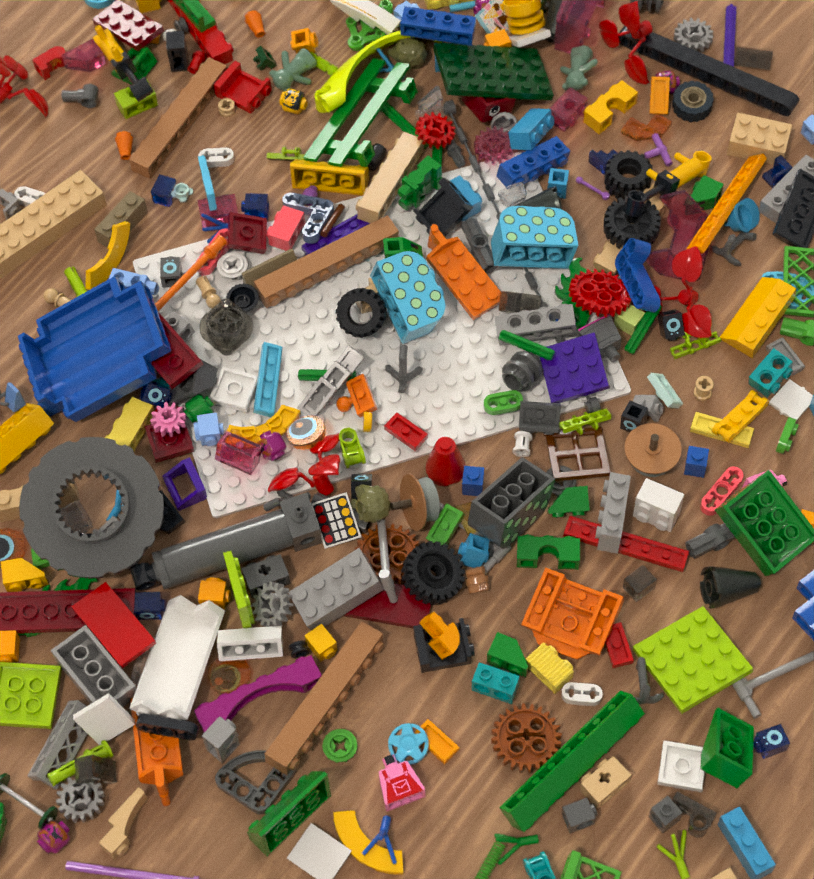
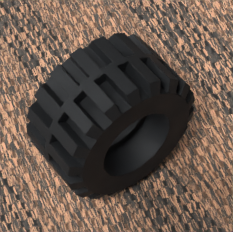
M626 150V152L620 151L618 155H612V159L609 158L606 164L604 178L605 188L609 190V194L611 196L615 195L616 199L622 197L624 200L631 190L644 192L646 188L649 189L652 178L648 177L646 172L648 169L653 168L648 158L645 159V155H639L637 151L633 153L630 150ZM622 174H632L635 177L626 178Z
M356 288L348 291L337 303L336 320L340 324L339 327L344 329L346 334L352 335V337L364 338L373 335L383 326L386 319L387 310L384 305L385 302L372 289ZM357 301H364L372 308V318L365 324H358L351 318L350 308Z

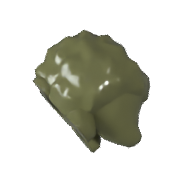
M411 37L398 40L397 44L388 50V55L395 61L410 64V68L417 70L422 67L427 52L423 42Z
M360 484V486L355 488L358 500L351 499V507L357 510L361 521L379 523L389 515L390 500L385 488H381L379 485L368 486Z

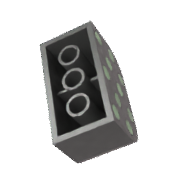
M521 457L471 502L468 526L501 549L507 548L542 515L550 501L555 478Z

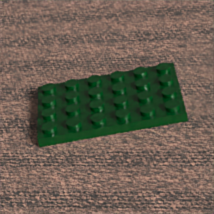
M448 43L434 44L433 50L447 95L533 100L553 99L554 94L538 49L483 45L470 46Z

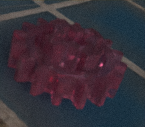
M496 126L493 127V130L486 127V132L480 130V136L476 135V141H474L475 154H478V159L484 158L485 163L491 161L492 165L495 164V161L501 164L502 159L507 161L508 155L512 156L513 154L509 131L504 133L502 127L497 130Z

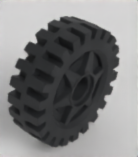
M625 196L624 200L622 197L618 198L617 202L614 200L611 206L607 207L603 223L604 234H606L607 240L610 239L612 245L616 243V248L620 249L631 238L649 242L650 244H653L658 238L661 216L659 210H656L657 207L654 204L651 205V201L647 200L645 202L642 215L639 217H631L624 212L623 209L627 196Z
M432 541L424 542L414 548L402 564L404 566L401 569V573H404L402 581H406L404 584L405 588H410L408 593L411 596L415 594L417 601L422 599L424 604L430 602V605H436L437 603L440 605L453 598L462 588L465 577H463L465 569H462L464 566L463 561H458L461 557L458 554H453L455 551L453 548L448 550L447 544L440 545L438 541L434 543ZM430 570L434 571L436 576H434Z

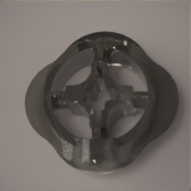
M225 298L202 317L199 329L202 338L222 355L229 356L250 338L253 333V321L248 313L230 299Z

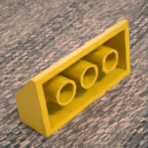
M295 159L290 163L292 188L305 190L313 185L317 187L318 191L363 196L366 187H368V167L345 164L339 167L329 165L324 161L312 162L304 159Z
M762 277L720 336L721 340L753 359L795 299L796 288L781 279Z
M26 403L25 406L0 425V474L6 470V466L10 462H15L21 457L20 453L34 446L37 438L46 435L51 430L50 427L54 423L40 405Z

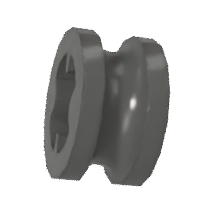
M180 17L178 21H173L177 31L189 32L188 25L183 17Z

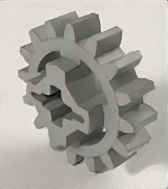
M690 18L688 22L684 19L683 24L678 23L674 31V41L696 51L704 52V48H709L713 40L711 25L706 26V21L701 23L699 18L696 21Z
M276 582L264 583L263 589H257L259 594L253 596L256 599V603H252V606L255 607L252 613L258 615L255 620L261 622V626H282V621H288L286 615L292 614L289 607H292L293 603H290L289 600L293 596L288 595L289 588H284V584Z
M76 774L75 780H72L70 777L67 778L69 783L67 785L61 784L63 791H57L60 799H57L56 803L60 806L58 808L60 813H65L64 816L67 820L72 816L74 823L78 821V818H81L83 823H85L88 816L94 819L93 813L100 814L101 812L98 806H104L105 804L100 799L105 797L104 792L101 791V784H96L97 781L94 777L89 781L87 774L84 775L83 779H80L78 774ZM93 791H94V793H95L94 801H92V799H91V796L93 795V793H92ZM67 796L70 797V801L68 802V804H69L68 806H67Z

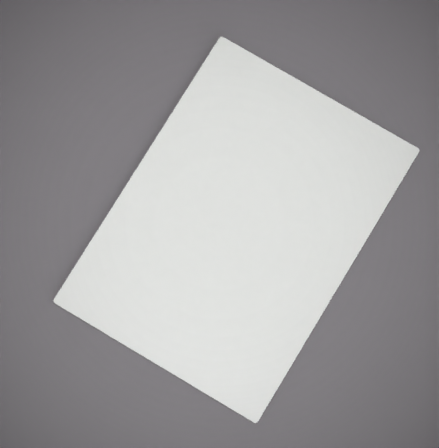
M524 151L479 163L482 169L480 172L485 183H488L495 196L494 201L499 212L543 192L538 179L524 184L519 189L516 188L509 191L496 177L501 163ZM472 165L442 173V178L444 177L449 181L461 175L464 180L470 183L472 190L481 196V212L470 218L477 219L483 234L488 238V244L492 251L491 238L498 223L497 212L492 201L487 199L479 174L475 173ZM433 189L428 193L425 201L421 203L418 209H421L438 191ZM397 194L384 217L388 215L399 230V237H404L422 246L423 258L426 260V256L432 251L427 246L429 234L426 232L427 227L416 220L415 217L417 215L413 211L414 206L406 211L399 205L398 201L401 197ZM363 196L333 204L334 211L339 204L345 206L344 211L333 227L357 214L356 204ZM304 214V216H305V224H306V222H307V220L309 219L310 215ZM316 220L314 223H321L323 220ZM461 220L445 238L458 237L471 253V247L461 228V224L465 221L462 222ZM274 221L267 222V230L274 224ZM302 230L292 247L297 260L306 256L301 249V245L306 243L303 240ZM267 237L265 254L232 248L227 253L236 252L242 254L247 260L248 269L285 252V250L270 246ZM208 239L133 261L137 274L147 275L150 281H154L159 285L158 294L152 295L154 304L171 288L162 287L160 258H167L169 256L180 257L183 276L197 261L204 251L203 249L209 245L207 243ZM384 250L359 264L347 268L344 272H339L329 279L321 281L313 287L281 301L275 306L266 309L259 298L256 308L246 314L232 312L226 304V296L231 287L243 284L242 275L239 279L232 278L230 280L227 277L223 278L218 273L217 267L209 275H201L197 271L158 312L165 319L173 311L191 324L195 332L187 340L186 344L201 360L218 368L217 378L222 367L258 376L263 342L282 346L274 415L281 405L299 410L297 407L317 381H300L298 379V371L300 369L328 370L334 361H337L347 346L350 345L365 357L355 371L357 376L361 374L366 376L378 408L371 412V431L363 432V417L360 418L357 415L354 404H352L351 409L347 412H341L336 407L338 398L342 396L351 397L345 382L314 419L317 425L311 435L297 439L290 435L289 430L282 435L287 449L284 451L285 455L273 462L265 460L257 446L237 448L226 446L222 443H217L213 446H202L200 440L196 441L194 424L186 415L187 420L185 422L195 451L192 452L200 479L206 489V498L212 517L220 518L263 505L275 498H282L278 496L277 491L269 493L268 487L273 478L286 469L298 468V472H302L313 481V476L309 475L308 470L312 465L319 462L318 453L312 454L310 452L311 445L321 437L340 433L344 428H352L356 431L364 451L366 464L359 463L351 465L350 468L346 469L340 443L338 442L332 450L322 454V458L332 454H338L340 457L339 475H328L332 484L350 479L352 474H366L429 455L436 441L441 437H449L459 446L519 428L520 409L514 412L490 415L484 410V399L490 394L511 390L503 382L502 368L511 360V357L516 352L525 351L511 344L499 346L495 316H499L502 313L511 314L522 310L531 311L540 308L539 305L541 303L535 291L531 290L524 276L526 273L524 268L498 266L493 272L487 274L504 295L505 301L474 321L433 269L435 281L438 286H441L444 293L445 312L432 332L402 344L387 312L383 326L373 335L364 338L352 337V335L346 334L345 330L339 327L340 324L336 320L338 301L350 290L369 286L368 279L371 278L370 274L376 262L385 259ZM426 260V262H427L429 268H432V266H431V265L428 263V261ZM234 264L233 266L229 265V269H236V264ZM526 267L528 272H532L538 285V293L542 301L547 303L548 308L560 305L563 301L555 295V286H558L559 290L563 289L560 281L561 274L563 273L565 277H569V268ZM206 276L212 288L216 289V294L221 299V304L218 308L211 309L207 306L206 299L202 298L201 290L196 284L197 278ZM356 303L351 306L350 315L353 321L358 324H365L371 320L372 311L362 314ZM593 312L590 315L587 324L599 319L596 313ZM577 334L562 337L564 341L576 338ZM554 337L533 340V342L545 347L557 344ZM401 345L408 346L407 373L412 372L419 366L423 368L421 374L407 382L405 393L398 392L399 381L385 370V365H391L399 372V350ZM607 356L602 358L610 389L589 394V398L597 397L599 403L629 395L631 388L619 361L617 360L612 363ZM543 369L541 377L534 382L533 386L527 391L520 392L523 396V401L551 403ZM213 387L198 394L204 398L206 396L210 397ZM256 391L247 413L216 404L211 407L214 413L217 412L219 423H223L224 435L229 425L256 427L266 423L271 418L253 413ZM194 396L177 403V406H182L183 413H185L184 410L186 409L185 403ZM583 396L560 403V415L585 408L584 402H587L586 397ZM301 411V415L299 416L298 420L301 418H307L308 416ZM396 412L428 434L427 440L416 452L384 430V425ZM298 422L295 427L300 428L303 423ZM347 438L344 441L350 442L352 439ZM299 477L292 486L283 490L293 496L316 488H311L308 482Z

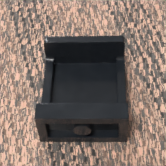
M443 177L438 182L441 185V189L421 209L414 208L413 211L417 215L415 217L416 220L427 227L426 232L428 234L430 233L431 225L436 224L439 231L445 237L474 207L453 182Z
M459 618V623L455 624L460 637L458 648L453 654L444 659H441L428 644L433 639L428 632L422 629L421 625L413 626L421 673L471 664V656H475L473 643L469 644L468 637L471 636L469 624H465L463 618Z

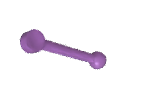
M582 177L576 178L578 184H583L600 194L603 200L609 199L608 192L598 190L585 182Z

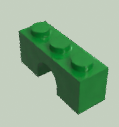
M528 534L518 536L516 567L537 568L538 558L541 555L552 554L558 560V569L579 570L580 538L573 536L557 538L551 535L534 537Z

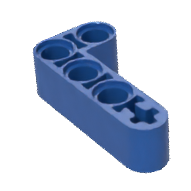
M631 238L616 256L615 267L635 308L654 313L660 307V297L643 265L651 253V244Z

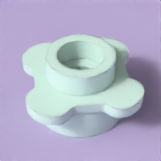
M179 183L175 185L171 196L179 199L180 202H186L188 196L193 194V189L189 188L185 183Z

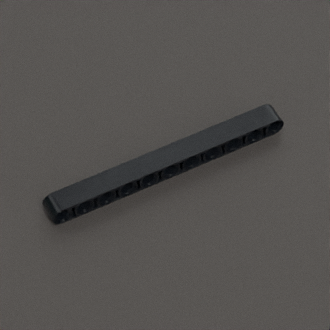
M624 26L619 33L627 31V26ZM654 32L645 36L646 40L635 51L783 116H790L800 101L799 97L789 90ZM631 33L619 37V44L632 50L640 39H634Z

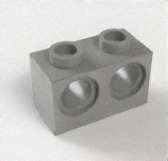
M219 716L203 733L202 738L206 750L223 764L240 743L235 724L229 719L225 721Z

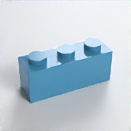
M531 108L508 132L511 149L532 150L554 125L551 109Z
M739 806L722 815L718 826L750 879H761L772 873L776 864L741 807Z

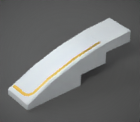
M330 0L332 4L355 21L359 22L361 19L371 28L378 27L387 35L393 33L401 22L398 18L369 0Z

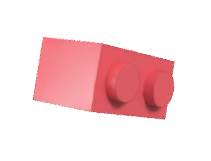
M283 205L280 212L278 211L275 215L274 224L267 230L269 245L285 251L292 249L305 225L304 212Z

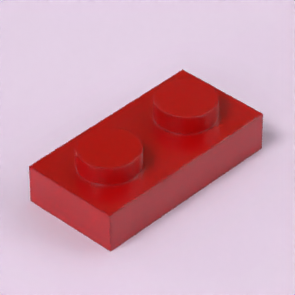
M397 412L384 425V430L415 452L428 438L426 432Z
M622 623L613 624L605 642L612 668L633 664L634 659Z

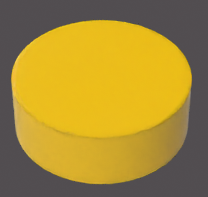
M364 412L363 432H370L372 429V413Z

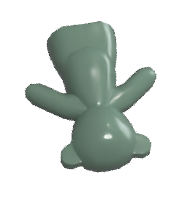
M582 45L572 48L571 68L566 66L560 67V71L567 75L566 82L562 85L563 90L578 91L588 84L584 74L598 63L597 59H592L594 53L588 46Z
M302 48L295 55L294 59L289 62L288 52L282 51L283 69L278 71L271 70L269 72L274 85L284 92L290 88L293 81L310 85L311 80L301 76V74L316 67V59L307 49Z

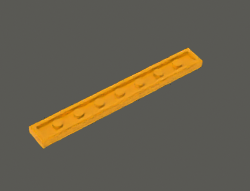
M765 154L753 155L747 158L686 249L697 246L701 254L706 251L766 161Z

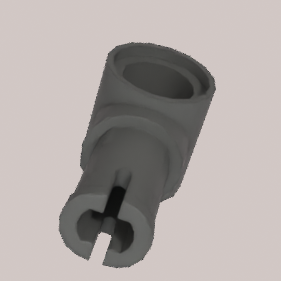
M85 84L82 89L75 91L63 90L61 97L63 102H78L86 108H94L97 104L99 88L93 84Z

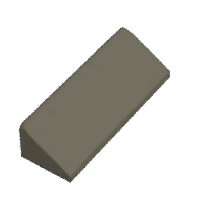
M289 249L242 272L243 283L252 285L254 288L255 280L296 261L297 258L294 250Z

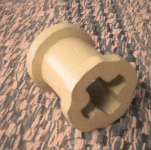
M701 376L696 380L694 396L697 400L706 401L711 397V390L714 384L710 377Z

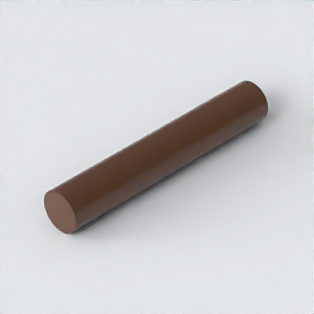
M343 204L337 206L320 232L322 237H327L345 209Z

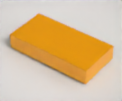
M651 77L649 114L668 115L670 77Z
M429 719L420 726L428 736V750L445 765L459 751V746ZM417 729V730L414 732V734H418V733H421V732Z

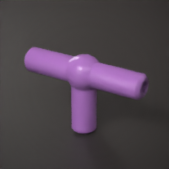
M657 133L653 134L652 139L657 148L645 152V158L650 159L661 155L665 165L671 166L673 162L667 152V147L663 144Z

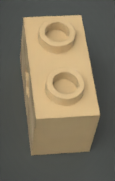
M614 756L609 760L604 759L597 766L598 769L593 774L589 772L581 779L580 791L594 804L597 810L629 784L631 780V774Z

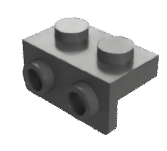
M520 401L519 430L529 433L543 432L547 435L559 433L561 404Z

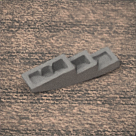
M348 345L324 376L320 377L297 408L314 420L354 373L365 357Z

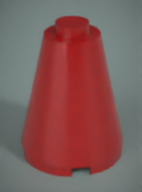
M441 437L436 441L426 461L425 468L428 478L434 484L446 487L449 484H456L463 479V471L466 464L454 440L449 437Z

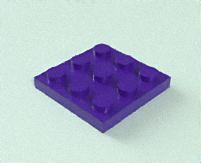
M595 332L547 346V348L555 351L552 360L540 357L551 403H562L610 389Z

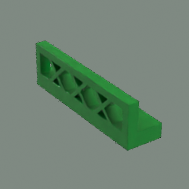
M173 0L201 33L216 25L215 19L198 0Z

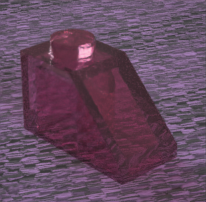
M93 39L61 55L66 69L92 72L106 64L103 51Z

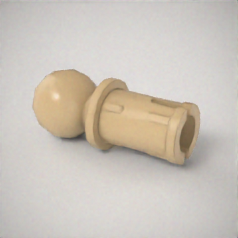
M206 276L197 278L196 284L201 290L202 298L206 299L207 306L211 309L218 308L221 304V299L216 294V289L212 288Z
M49 288L44 292L45 301L54 303L57 308L71 301L65 297V294H58V291L53 288Z

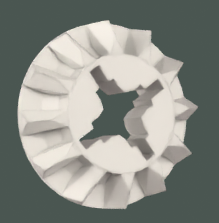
M230 252L220 257L217 262V269L223 278L227 277L230 280L232 278L239 279L242 272L248 269V264L242 254ZM234 264H236V269H229V265L233 266Z

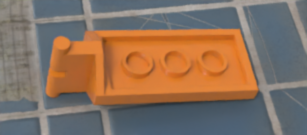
M436 224L431 225L427 246L432 251L426 256V260L473 321L504 302V295L458 237L446 239Z
M131 710L132 717L135 719L133 731L140 783L156 785L162 804L169 806L171 801L168 784L184 775L179 738L138 730L136 728L138 715L135 711Z

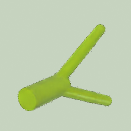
M686 830L682 831L680 850L676 835H671L676 857L660 844L657 845L660 851L676 863L681 879L690 878L683 859Z

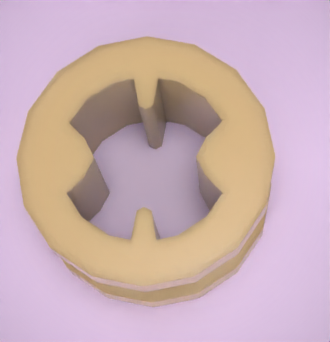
M224 98L218 103L219 112L222 116L229 117L235 113V104L232 99Z

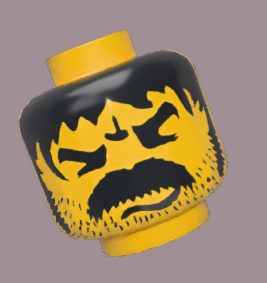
M289 88L282 92L279 104L282 106L283 111L298 115L302 110L306 109L308 100L305 99L304 92Z

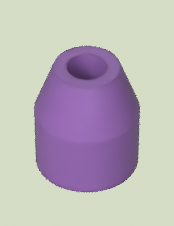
M311 185L302 194L318 197V189L316 186Z

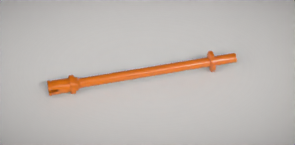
M218 235L209 246L207 245L203 249L204 254L155 303L158 311L209 259H215L218 256L217 253L227 245L224 237Z

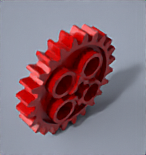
M587 269L586 273L580 271L579 275L575 274L574 278L571 279L568 290L570 292L569 297H572L571 302H577L576 307L582 306V311L589 310V315L594 312L597 317L600 314H603L605 318H607V314H610L612 317L615 316V313L621 315V312H625L627 307L630 306L631 298L622 279H618L619 275L612 276L611 271L605 273L604 269L601 272H598L596 269L593 272Z

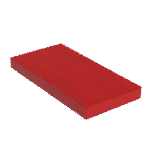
M106 582L71 606L73 611L121 669L156 644L155 639Z

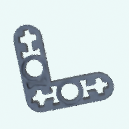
M290 192L285 194L282 198L284 206L310 215L302 229L303 240L311 244L317 242L321 237L320 232L334 212L333 202ZM309 203H310V204H313V205L310 206V207H305V206H304L305 204H309ZM316 220H323L321 223H314Z

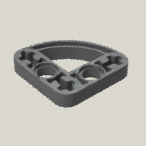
M267 750L251 751L236 756L222 766L215 776V782L221 791L258 815L265 814V811L276 802L296 774V769L294 771L291 770L288 775L283 773V781L280 778L282 772L273 767L259 788H256L234 773L239 768L248 764L265 762V752ZM229 776L230 782L234 784L233 789L227 782L222 784L221 777L226 778ZM277 781L280 786L276 791H270L267 788L269 782ZM240 787H247L249 793L244 797H240L237 795V790ZM263 791H265V793L267 794V797L264 799L265 806L263 807L260 805L257 808L256 801L263 800V798L265 797Z

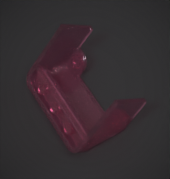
M563 0L556 20L555 50L571 54L572 48L584 45L585 39H589L591 34L589 22L597 6L604 8L605 0Z
M686 190L660 196L659 199L670 210L667 222L674 230L669 249L652 251L646 259L648 264L659 275L679 280L682 277H677L673 273L672 261L679 252L686 250L709 216ZM710 245L708 246L706 251L701 254L702 272Z

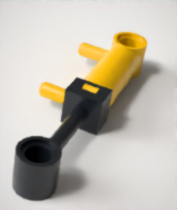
M97 25L95 27L97 35L92 37L94 42L114 67L121 80L128 77L132 84L128 87L136 100L139 102L154 93L145 77L138 80L134 72L137 69L128 54L123 51L114 39L109 29L103 30L100 25Z
M696 151L693 157L688 159L677 152L674 155V159L682 164L670 172L664 170L658 174L652 169H648L646 175L655 180L653 189L646 193L639 190L629 191L623 209L624 212L631 217H639L642 215L645 202L655 195L660 194L669 199L676 194L679 187L696 177L706 175L712 157L704 151Z

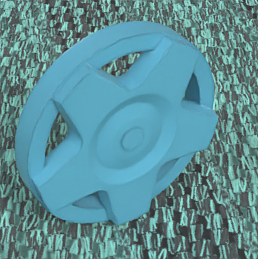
M412 723L398 726L389 737L388 747L390 754L395 755L396 760L400 763L404 762L408 756L414 758V760L408 761L410 765L420 762L426 756L429 749V739L426 732L418 725ZM413 728L418 729L421 733L414 734ZM402 729V734L396 735ZM425 742V747L422 752L420 749V745H422ZM393 746L398 748L396 754L393 750Z

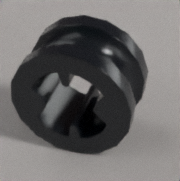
M300 640L289 645V651H292L291 658L298 659L309 654V649L306 648V641Z

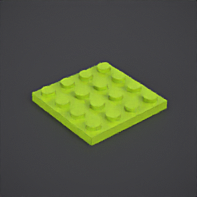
M704 606L633 646L635 654L638 658L643 657L645 659L647 670L681 714L753 673V667Z

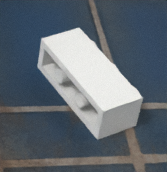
M282 626L218 630L217 648L219 661L283 657Z

